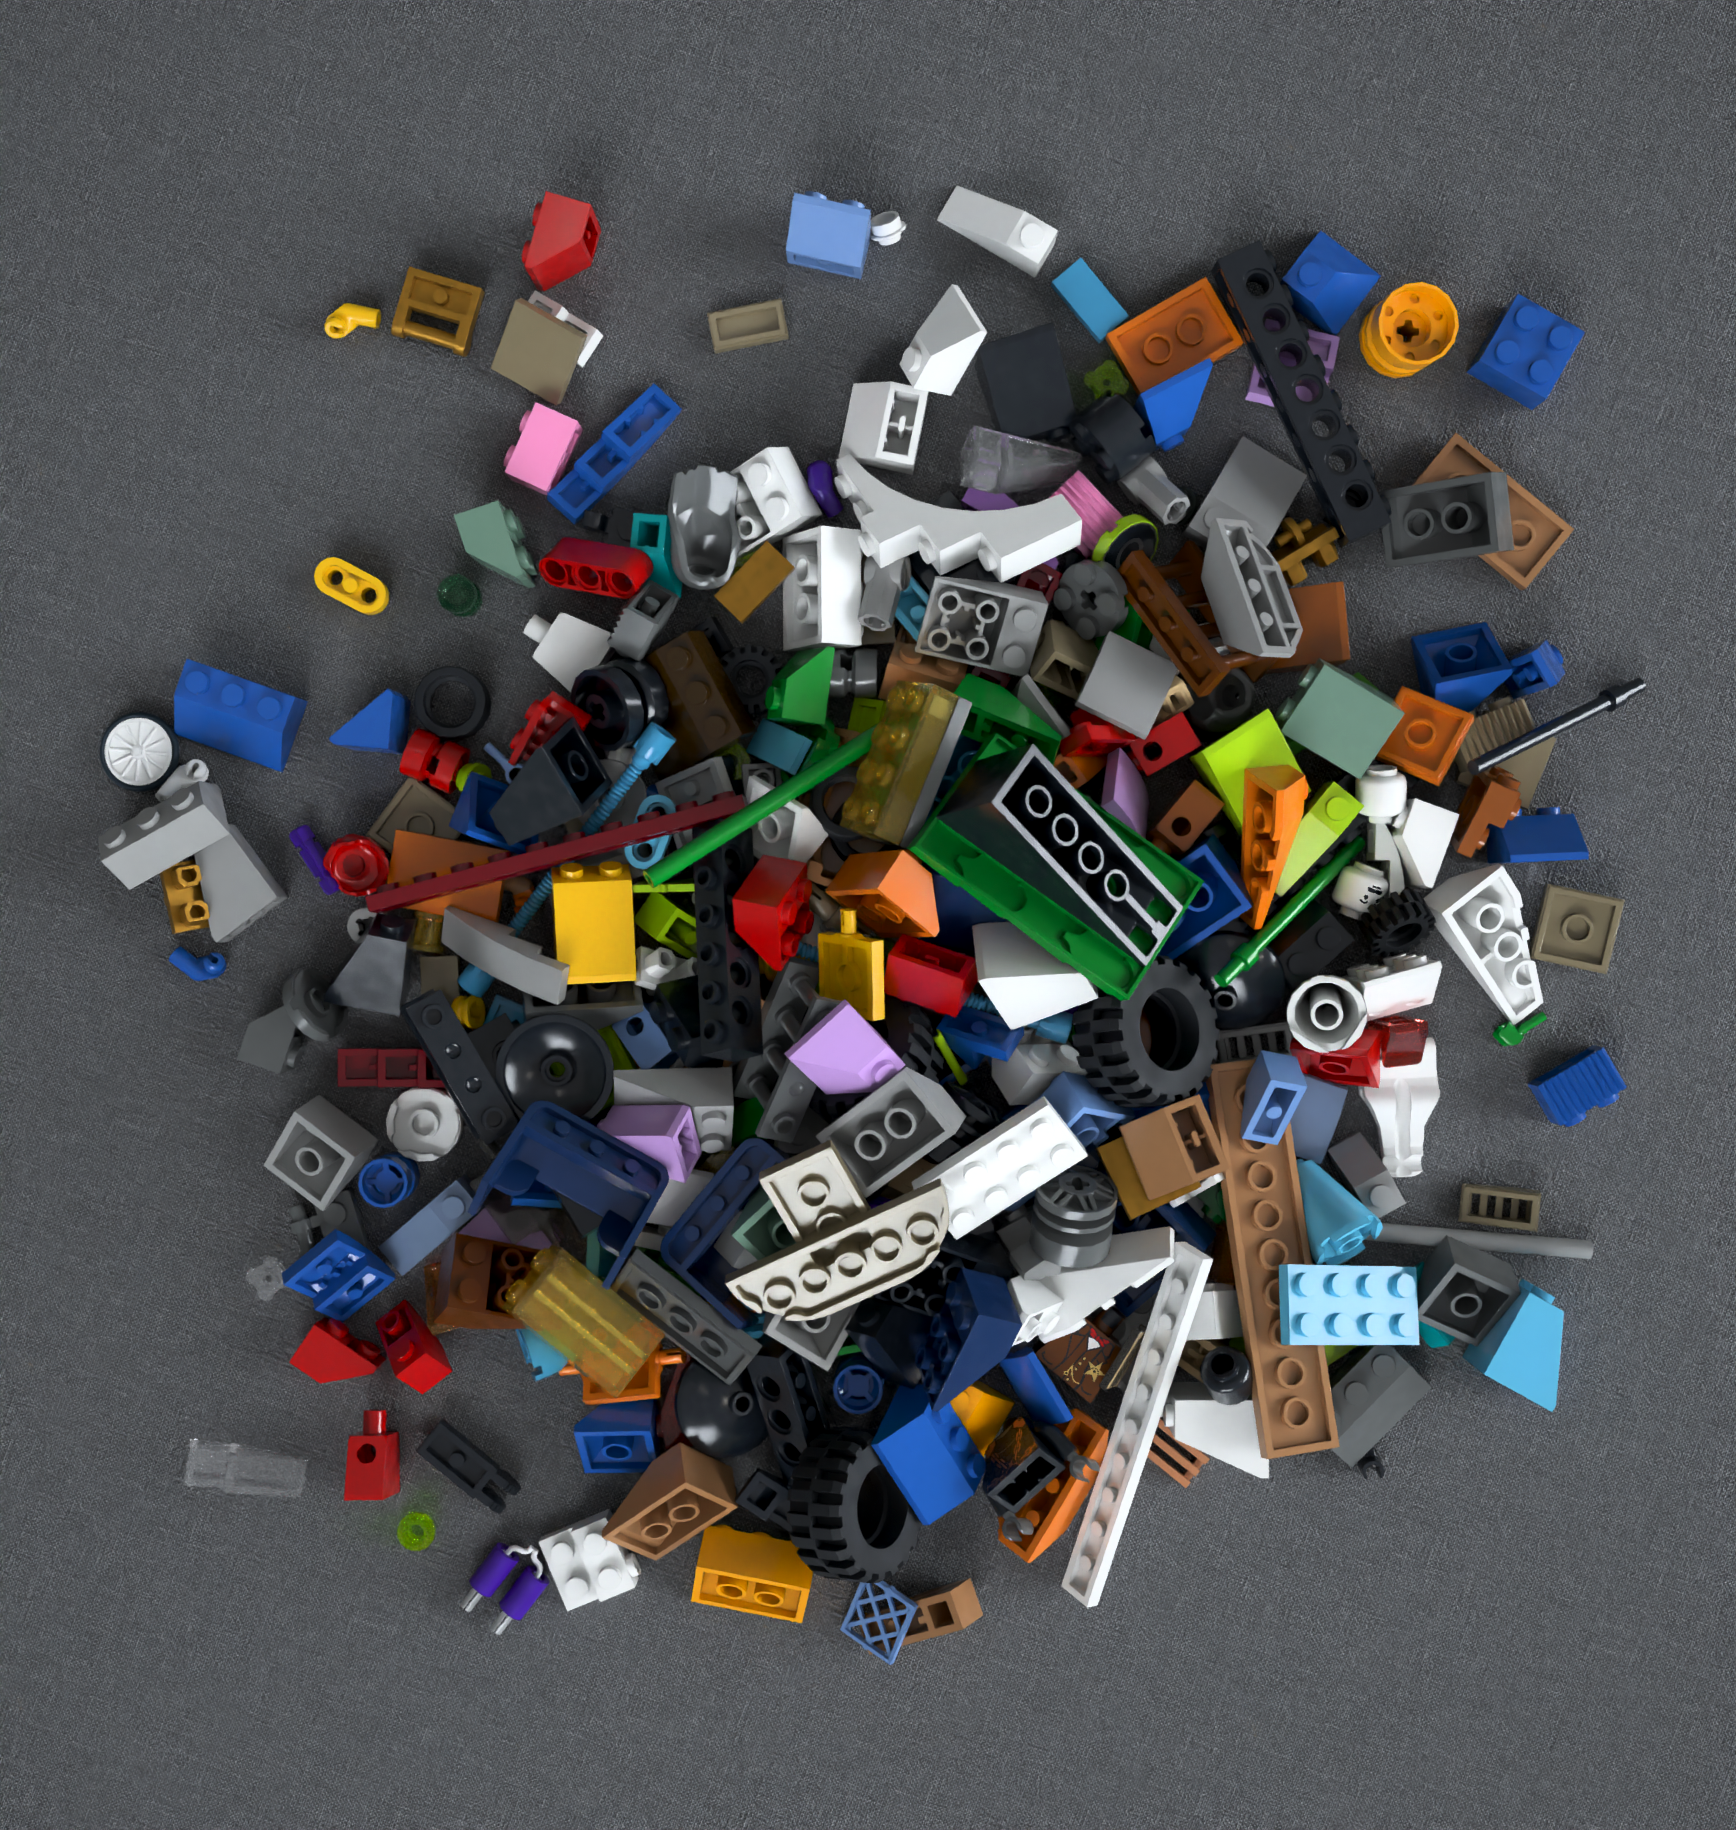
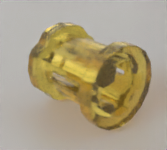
M415 910L414 916L418 919L413 949L443 953L444 947L440 943L444 916Z

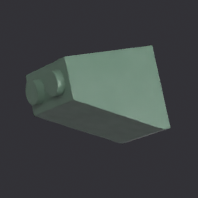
M1319 658L1314 666L1309 664L1300 675L1297 682L1300 688L1292 699L1287 697L1279 707L1275 716L1279 719L1277 725L1284 735L1361 779L1405 712L1390 696Z

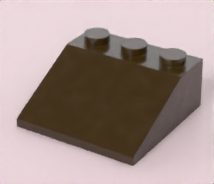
M703 630L686 631L644 659L658 672L665 685L669 700V714L664 729L676 739V742L658 765L651 763L659 781L711 759L758 732Z

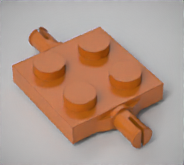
M646 1320L634 1321L629 1328L618 1333L615 1344L609 1350L595 1353L584 1347L581 1357L570 1359L563 1369L559 1371V1375H581L583 1381L582 1402L587 1405L660 1398L663 1366L685 1363L686 1358L684 1356H686V1352L681 1348L663 1349L661 1344L662 1333ZM594 1328L591 1331V1336L596 1340H601L606 1335L602 1328Z

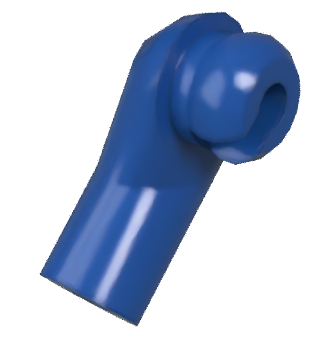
M181 946L170 955L168 960L194 981L218 978L224 973L227 966L224 957L218 952H211L209 955L196 958Z

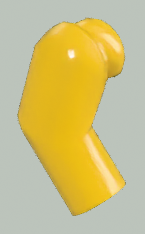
M345 303L326 318L324 330L329 337L338 339L346 336L359 325L378 329L381 323V310Z

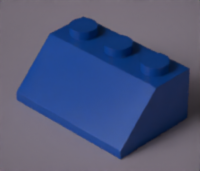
M186 659L174 693V733L283 772L308 701Z
M1214 833L1175 859L1204 880V883L1158 955L1168 956L1172 960L1254 905L1237 864Z
M923 1384L916 1385L915 1389L899 1386L871 1446L922 1525H930L975 1494L980 1480L985 1473L986 1461L950 1402L938 1412L932 1411L927 1394L924 1392Z

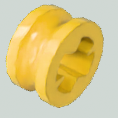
M473 995L469 997L457 996L453 1000L451 1008L464 1029H477L483 1025L486 1011L481 997Z

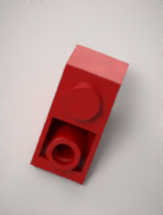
M405 1299L375 1322L395 1377L424 1394L452 1372L442 1344L412 1305Z
M324 1317L314 1324L289 1363L322 1384L373 1374L384 1364L386 1358L380 1355V1349L370 1341L364 1339L359 1341L349 1334V1328L341 1321Z

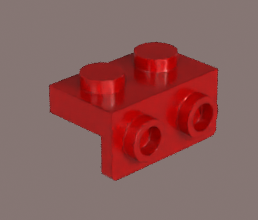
M554 691L542 701L535 699L524 717L529 721L526 728H521L510 743L509 747L514 751L508 763L515 767L522 759L528 761L534 751L567 719L573 716L584 732L592 716Z

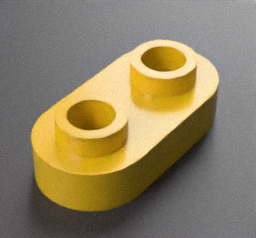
M331 557L324 559L315 569L314 580L317 587L323 593L363 614H378L386 608L389 602L388 588L381 580L340 558ZM341 572L343 576L342 582L338 585H333L332 576L335 573ZM369 590H375V600L367 603L365 594Z

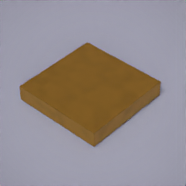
M1123 1137L1096 1148L1108 1177L1113 1180L1118 1188V1197L1129 1220L1202 1187L1198 1181L1148 1201Z

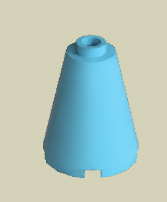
M1298 1159L1296 1162L1311 1257L1316 1265H1323V1262L1327 1265L1344 1263L1366 1248L1362 1241L1369 1235L1374 1240L1379 1236L1383 1229L1382 1223L1374 1213L1313 1160L1304 1161L1303 1159Z

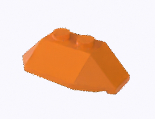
M1081 1409L1069 1410L1074 1418L1065 1423L1054 1424V1426L1058 1427L1078 1448L1076 1451L1078 1455L1094 1459L1099 1467H1101L1107 1449L1109 1430ZM1068 1460L1064 1462L1066 1468L1015 1513L1016 1517L1027 1518L1031 1521L1034 1528L1033 1533L1026 1535L1018 1530L1022 1541L1008 1540L1002 1532L1005 1520L1003 1517H998L1000 1527L998 1529V1540L1024 1561L1031 1563L1067 1530L1095 1483L1099 1472L1092 1470L1086 1464L1083 1467V1475L1090 1482H1084L1075 1479L1069 1470L1070 1462Z

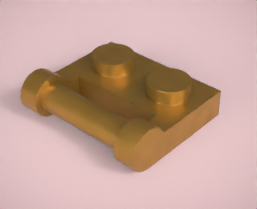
M409 266L393 318L391 334L403 339L406 336L450 348L453 349L454 354L466 357L470 351L472 334L485 292L480 287ZM412 311L459 324L457 333L452 334L410 321Z

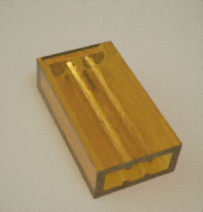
M551 1245L548 1249L543 1248L532 1260L530 1266L533 1269L525 1279L517 1280L505 1295L507 1301L502 1308L603 1392L618 1398L665 1334L611 1288L606 1290L601 1287L603 1282L562 1247Z

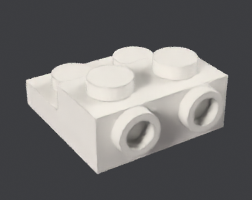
M610 1509L542 1536L538 1541L567 1611L596 1599L602 1602L636 1587L641 1569L633 1552L629 1554L627 1548L602 1538V1530L613 1516Z

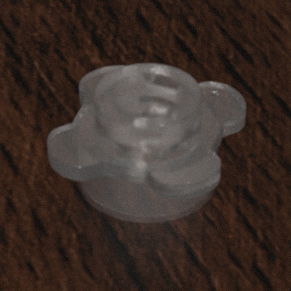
M267 1256L264 1258L262 1265L257 1268H251L246 1272V1281L254 1285L258 1291V1298L262 1301H270L278 1290L288 1288L283 1285L282 1273L286 1269L275 1256ZM266 1275L271 1276V1282L266 1281Z

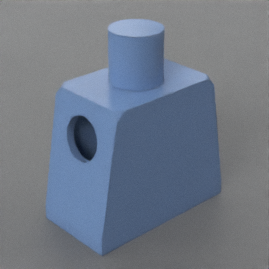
M643 1002L644 1009L642 1012L612 1024V1028L640 1069H669L670 1065L674 1064L679 1058L677 1053L670 1049L667 1037L660 1026L653 1022L649 1010L650 1003Z

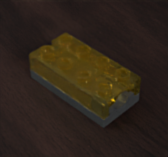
M897 681L896 686L890 690L887 696V708L882 721L875 727L872 733V746L867 758L860 764L857 770V783L852 795L848 797L843 805V818L839 826L877 843L907 849L924 826L973 703L936 684Z

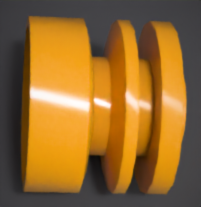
M1424 282L1405 284L1372 307L1365 316L1359 332L1360 351L1367 364L1379 374L1392 378L1410 377L1443 357L1454 344L1459 328L1457 310L1450 297L1437 286ZM1398 329H1401V334H1397ZM1403 336H1407V339H1408V340H1406L1405 342H1403V340H1404Z

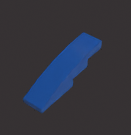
M652 384L602 431L601 438L575 462L574 469L547 493V500L575 525L584 517L585 510L590 511L637 463L681 413L682 408L657 385Z

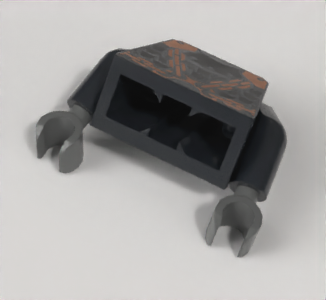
M1025 1416L1006 1420L1003 1424V1432L988 1445L985 1451L986 1471L982 1482V1489L998 1517L1004 1518L1002 1532L1005 1538L1011 1541H1022L1018 1530L1026 1535L1033 1533L1034 1528L1031 1521L1027 1518H1018L1015 1516V1513L1066 1468L1064 1462L1068 1460L1070 1462L1069 1470L1071 1475L1075 1479L1084 1482H1090L1083 1475V1467L1086 1464L1092 1470L1100 1471V1467L1094 1459L1076 1453L1078 1448L1058 1427L1041 1420L1033 1423Z

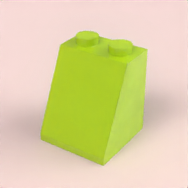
M1269 709L1250 718L1189 758L1212 794L1225 803L1222 809L1239 835H1242L1244 772L1246 768L1289 764L1302 773ZM1308 785V793H1309V792H1311L1312 790L1310 789V787H1309V785Z

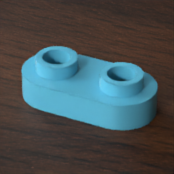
M651 795L641 803L633 824L638 823L637 816L654 812L660 807L665 809L666 815L675 813L676 804L666 796ZM672 835L625 847L624 852L627 861L635 868L647 869L664 858ZM645 843L650 844L652 847V854L647 858H643L640 854V847Z

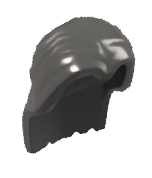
M696 464L694 469L688 468L684 472L677 470L673 476L670 498L667 505L672 539L670 554L673 571L677 578L686 586L699 590L716 589L729 581L734 571L741 543L735 521L738 477L725 470L718 471L714 466Z

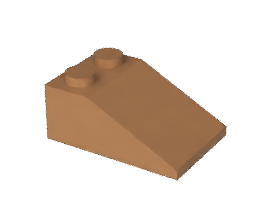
M678 1443L651 1462L603 1528L602 1538L657 1561L738 1508V1503L735 1502L737 1494L732 1467L683 1443Z

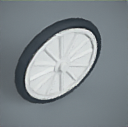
M145 712L129 713L113 721L106 729L100 744V760L107 776L116 785L134 792H146L163 785L176 770L180 757L177 736L171 726L158 716Z

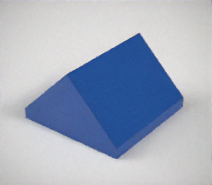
M387 688L328 739L334 745L352 750L403 754L408 739L411 701L405 695Z
M471 771L463 787L449 827L470 837L517 854L526 853L525 847L538 843L539 836L537 834L509 846L503 835L496 829L494 820L489 814L509 785Z

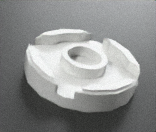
M414 1087L402 1093L391 1104L386 1118L387 1135L391 1143L393 1142L398 1152L404 1157L418 1162L434 1161L448 1154L459 1142L464 1128L463 1117L449 1093L437 1087Z

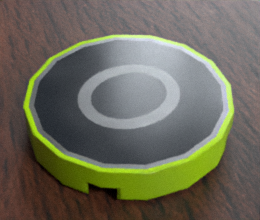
M1131 514L1122 517L1115 522L1118 526L1112 532L1106 530L1102 534L1092 555V561L1098 562L1102 560L1108 562L1116 570L1119 569L1132 551L1143 550L1151 561L1158 545V530L1151 521L1142 515Z

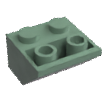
M497 500L454 515L467 554L482 566L527 588L536 586L533 575L538 574L537 567L531 552L527 553L524 545L522 546L521 539L526 538L520 518L518 516L515 517L512 509L507 510Z

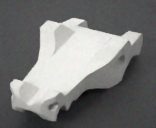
M1432 1037L1419 1038L1418 1058L1380 1059L1379 1088L1358 1086L1359 1095L1368 1106L1376 1122L1381 1151L1380 1160L1388 1169L1391 1177H1412L1423 1171L1421 1157L1423 1156L1424 1126L1440 1097L1436 1067V1045Z

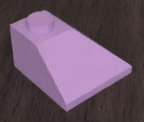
M846 999L784 1053L792 1063L827 1095L873 1092L905 1066V1063L883 1037Z

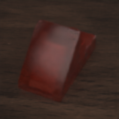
M1406 1015L1377 1018L1368 1021V1029L1381 1031L1382 1065L1385 1068L1416 1065L1422 1061L1428 1034V1021Z

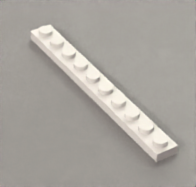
M1175 1242V1261L1166 1267L1061 1585L1086 1607L1098 1605L1213 1262L1211 1257L1187 1242Z

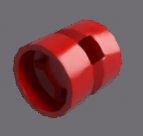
M418 728L406 745L399 770L400 773L418 781L428 778L430 786L452 794L457 788L456 777L459 770L469 762L470 749L451 741L442 744L439 736Z

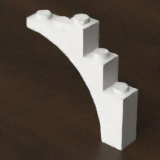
M851 454L836 459L838 476L834 479L836 488L843 499L848 497L853 504L855 515L861 523V535L858 536V541L862 551L867 557L872 556L880 568L919 551L926 564L932 563L941 576L979 558L984 569L988 572L992 571L999 582L1002 583L1081 544L1082 519L1062 494L1035 504L1005 510L968 511L943 508L914 500L887 487L870 475Z

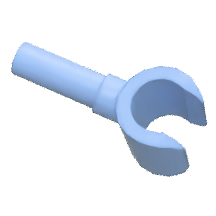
M490 742L487 743L484 750L506 771V781L511 784L513 781L510 776L511 770L513 768L522 769L524 765L518 763L514 767L508 763L509 759Z

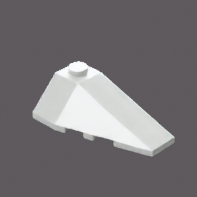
M1496 864L1451 877L1423 898L1436 919L1434 925L1508 1021L1516 1025L1544 1003L1536 965L1530 958L1527 940L1530 939L1528 927L1523 925L1520 907H1523L1521 894L1502 865Z
M1168 1226L1112 1235L1110 1252L1102 1262L1091 1267L1082 1268L1061 1266L1059 1275L1047 1276L1038 1280L1064 1301L1057 1312L1060 1316L1057 1324L1048 1334H1039V1339L1045 1344L1079 1330L1087 1324L1085 1317L1099 1307L1107 1310L1116 1303L1113 1297L1130 1285L1138 1288L1175 1261L1174 1230Z

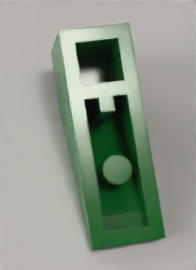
M967 673L952 694L973 703L961 735L984 743L989 735L998 733L1018 748L1034 744L1054 766L1062 736L1004 687Z

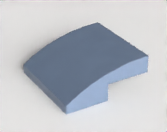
M1303 1073L1307 1089L1290 1120L1295 1155L1321 1164L1340 1118L1348 1087Z

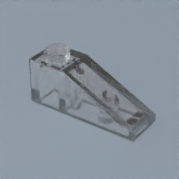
M973 425L960 451V485L992 494L1063 485L1072 476L1080 463L1082 453Z

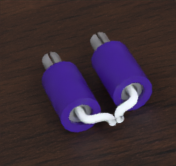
M498 1542L469 1579L473 1588L460 1603L464 1609L472 1599L465 1609L467 1612L474 1608L482 1596L492 1597L519 1562V1556L515 1551L521 1554L531 1553L532 1562L536 1567L528 1565L499 1602L503 1611L490 1626L493 1632L496 1630L495 1634L497 1635L504 1631L512 1619L522 1620L549 1585V1579L543 1573L542 1563L537 1559L539 1550L532 1545L528 1548H522L518 1545L509 1547L504 1543Z

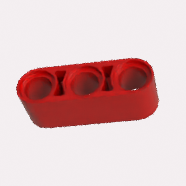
M564 537L540 560L539 571L545 581L556 587L628 599L653 573V563L646 553L636 548Z

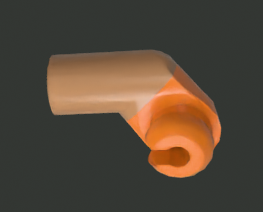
M523 876L505 880L504 890L512 893L516 905L514 907L515 913H519V909H521L535 890L532 881Z

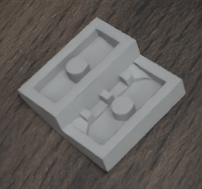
M1109 631L1104 637L1094 664L1085 678L1075 706L1145 740L1158 716L1178 668L1172 661Z

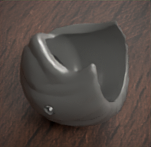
M1242 668L1231 669L1209 695L1202 697L1197 696L1184 678V683L1194 700V704L1185 710L1184 714L1188 722L1197 729L1208 733H1223L1238 727L1250 715L1255 700V687Z

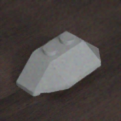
M1215 518L1210 526L1201 580L1223 643L1256 656L1290 658L1295 654L1303 628L1280 565L1263 542L1251 533L1253 529L1247 521Z

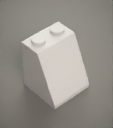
M1011 922L979 923L972 926L978 982L1010 1030L1099 998L1095 984L1068 963H1062Z
M1172 1382L1161 1417H1163L1164 1426L1169 1427L1176 1440L1259 1478H1269V1459L1261 1458L1252 1394L1239 1404L1225 1405L1214 1400L1202 1382Z

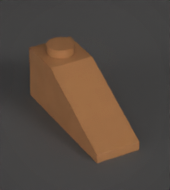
M971 1578L939 1586L909 1597V1599L918 1604V1607L901 1646L963 1630L983 1616ZM900 1601L894 1603L896 1610L906 1608L905 1604ZM889 1605L879 1608L881 1614L890 1612ZM874 1611L865 1614L866 1618L875 1616ZM907 1614L899 1616L901 1626ZM892 1617L883 1619L887 1633L897 1631ZM877 1621L867 1623L871 1636L881 1634ZM859 1625L863 1637L866 1638V1637H865V1634H864V1631H863V1628H862V1625ZM897 1636L889 1638L892 1648L897 1639ZM883 1640L874 1642L875 1646L882 1651H886Z

